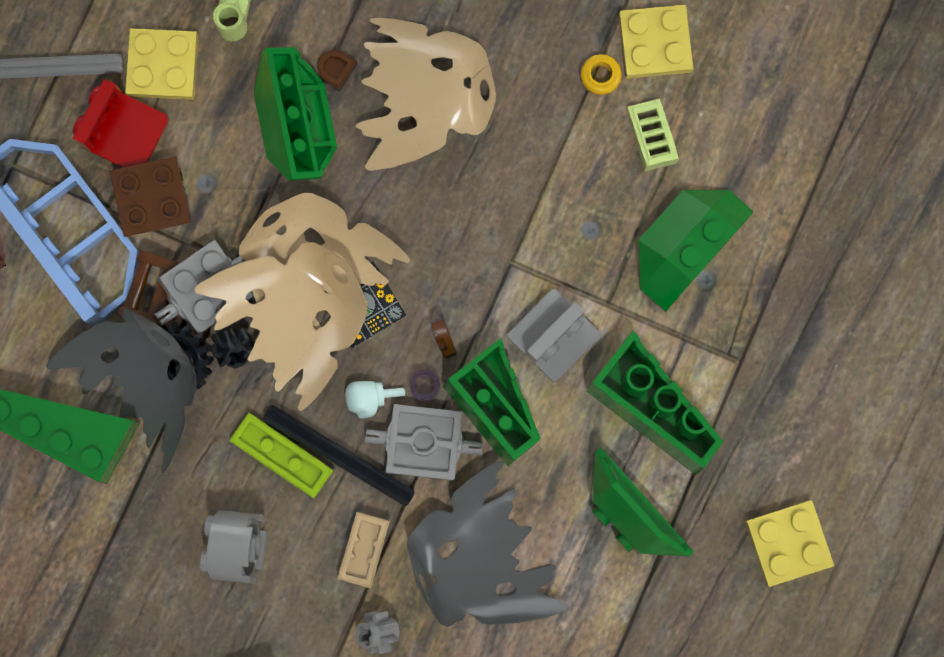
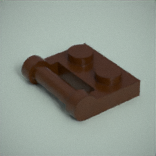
M139 250L136 261L139 263L124 306L120 305L117 315L122 317L124 308L160 326L157 321L168 315V313L157 320L153 314L170 303L167 293L159 281H157L147 313L139 311L137 308L151 267L154 266L161 269L160 277L179 263ZM177 315L165 323V326L168 328L174 322H178L180 327L182 318Z

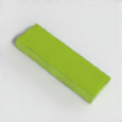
M250 413L246 415L229 440L313 499L316 498L334 472V470Z

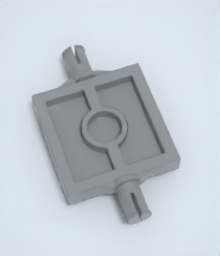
M213 240L157 278L167 293L170 303L153 314L157 320L168 313V315L157 321L158 324L163 326L178 315L191 326L196 335L216 323L215 315L225 305L226 300L195 293L194 289L199 283L212 275L242 263L243 259L240 256L234 260L230 259L222 251L216 240ZM251 291L246 295V300L253 297Z
M398 404L393 406L392 422L387 431L367 429L366 435L378 436L379 438L365 437V443L385 445L388 455L386 473L451 481L455 480L456 463L461 453L481 456L482 449H472L469 447L482 448L483 441L462 440L463 437L460 430L462 412Z

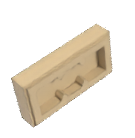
M356 512L337 579L367 588L372 587L390 521Z

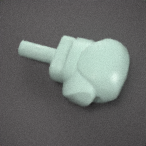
M374 381L351 382L345 389V402L348 410L357 413L358 418L362 419L374 416L378 407L384 406V398L405 396L404 387L383 390L382 382L375 383Z

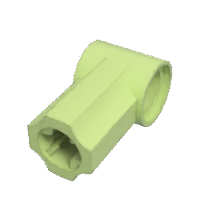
M251 0L219 1V5L213 13V19L220 36L224 40L233 42L245 36L247 32L246 20ZM227 18H238L237 23L232 26L223 25Z

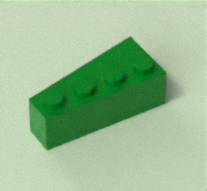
M632 331L586 392L696 475L705 468L724 441L699 410L690 404L682 394V389L675 381L668 377L660 367L659 361L652 353L650 354L640 342L641 339Z
M0 389V431L100 483L108 484L140 424L133 420Z

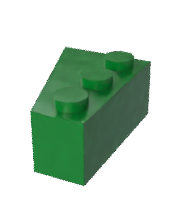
M500 338L450 377L443 388L507 467H509L539 442L541 438L525 398L523 399L516 381V374L510 366L504 350L505 346Z

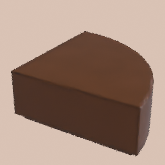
M444 320L432 323L431 330L443 358L447 359L456 355Z

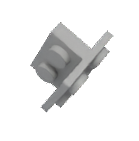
M552 289L508 333L507 337L552 382H557L601 337V333L583 316L585 311L576 302L571 305L556 289Z

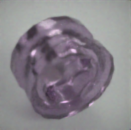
M421 370L412 376L409 388L415 399L421 402H428L437 397L440 391V383L438 377L433 372ZM429 377L434 382L431 384L434 390L430 394L425 391L420 395L415 390L419 388L415 383L419 378L425 381Z

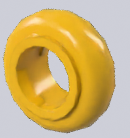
M604 54L594 55L587 59L581 68L580 74L584 87L597 95H605L614 91L620 84L622 76L618 62L609 55ZM599 66L607 68L611 74L610 80L604 83L595 81L591 75L592 70Z

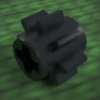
M229 326L215 334L216 343L210 345V349L220 367L227 365L236 369L249 362V352L252 351L254 343L245 328L238 330Z

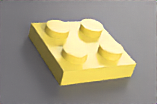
M686 5L623 10L619 12L626 79L692 73L693 61Z
M130 28L125 94L130 97L194 100L199 36L197 31Z
M812 500L745 521L767 587L834 566Z

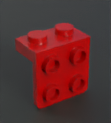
M104 79L100 86L97 85L92 90L88 101L90 106L85 115L79 116L72 131L74 134L72 139L81 148L121 168L147 163L169 123V118L166 114L122 93L115 83Z

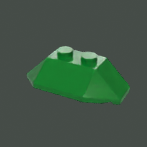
M295 47L264 48L261 54L254 98L266 158L288 181L320 179L337 149L325 84L312 67L300 57L301 54Z
M682 190L638 240L640 291L666 312L754 211L729 190Z
M600 447L593 454L591 503L595 506V509L591 512L605 527L609 523L619 533L614 538L628 553L633 549L636 554L689 557L693 554L694 551Z

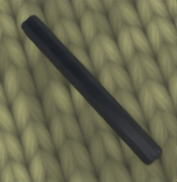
M271 405L267 409L263 417L266 423L403 506H407L411 502L415 492L410 487L278 407Z

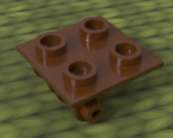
M176 156L109 171L124 237L191 223L182 184L183 175L181 168L178 166Z

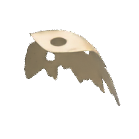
M389 18L370 19L369 22L380 26L377 32L391 36L398 43H364L365 48L371 51V57L380 64L374 68L373 74L370 77L363 79L361 82L387 94L388 99L384 106L391 109V112L386 116L356 124V127L362 130L364 136L382 139L367 161L365 169L374 171L392 168L418 160L435 152L446 144L449 129H453L460 134L467 133L471 135H479L485 130L494 109L496 91L486 51L479 43L461 34L449 31L435 33L428 37V28L423 24ZM442 57L452 59L453 67L447 71H442L433 67L431 60ZM466 77L471 78L470 89L464 86V79ZM483 79L489 87V98L487 101L482 98L480 92V84ZM413 116L417 121V126L407 131H400L398 129L399 120Z
M301 193L266 210L257 219L239 246V255L244 261L264 256H273L281 264L285 265L289 256L304 242H308L305 240L304 231L308 228H313L325 241L321 246L345 259L351 265L359 284L373 286L376 283L384 285L389 280L378 272L365 256L376 257L390 265L393 258L405 263L410 262L408 255L397 244L369 224L357 223L353 229L349 230L344 210L332 201L313 193ZM280 212L279 218L273 224L263 227V223L270 215ZM285 225L286 232L283 235H278L276 231ZM333 265L332 271L338 281L347 283L348 277L346 272L340 266ZM327 283L323 284L324 291L328 294L333 292ZM261 288L253 290L256 304L264 300L265 294ZM314 318L312 324L313 328L317 331L321 328V325Z
M304 242L289 256L285 265L281 264L273 256L256 258L220 271L199 283L194 289L195 293L226 300L225 305L215 315L216 324L214 330H221L246 316L253 318L250 327L260 330V333L248 357V361L262 359L266 363H275L273 377L276 379L275 390L277 392L303 369V378L296 390V394L302 395L298 405L299 411L304 410L315 400L337 370V360L330 355V352L349 347L357 338L367 315V303L351 265L336 253L314 242ZM333 265L340 266L346 272L348 277L347 283L338 281L332 271ZM324 283L331 287L332 293L328 294L323 290ZM261 288L265 294L264 300L257 304H250L246 300V295L250 291ZM326 310L331 318L325 326L316 331L313 328V320L318 312Z

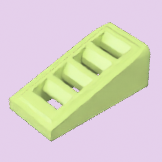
M660 99L628 106L627 111L644 172L677 164L679 157ZM655 110L656 116L639 120L637 114ZM654 123L659 124V128L645 132L641 128L642 126ZM662 135L663 140L646 143V138ZM665 147L666 152L650 156L649 150Z

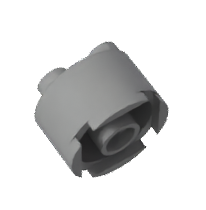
M224 510L217 511L215 516L208 515L205 521V536L209 537L207 550H204L201 555V571L208 572L211 580L255 584L258 578L253 577L254 571L262 570L265 557L266 531L259 530V522H265L264 516L257 513Z

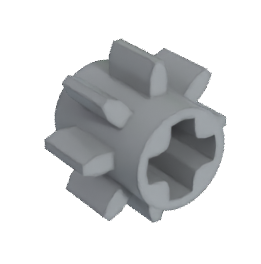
M374 611L363 614L365 622L358 624L356 629V638L359 645L367 649L368 654L378 653L380 655L392 652L390 643L398 641L399 626L396 620L388 617L387 611L379 613Z

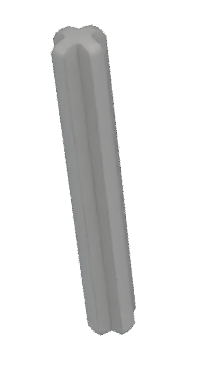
M121 54L0 59V79L122 73L124 70V60Z

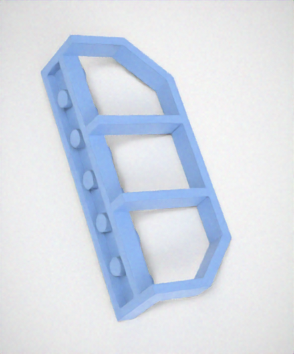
M14 139L7 140L0 146V161L14 150L56 155L71 174V176L24 211H21L16 205L20 198L10 185L6 183L2 186L0 183V211L83 321L92 327L100 322H104L119 310L120 305L124 306L139 263L136 261L139 251L128 237L123 236L121 227L57 145ZM79 185L107 223L61 258L57 259L56 255L60 251L48 236L44 239L41 238L35 230L40 225L34 217L72 188ZM112 232H115L129 250L123 295L98 313L97 309L101 305L89 290L83 293L76 282L80 280V277L70 264Z

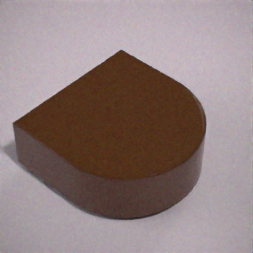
M330 50L319 58L317 69L320 78L340 92L358 63L341 51Z

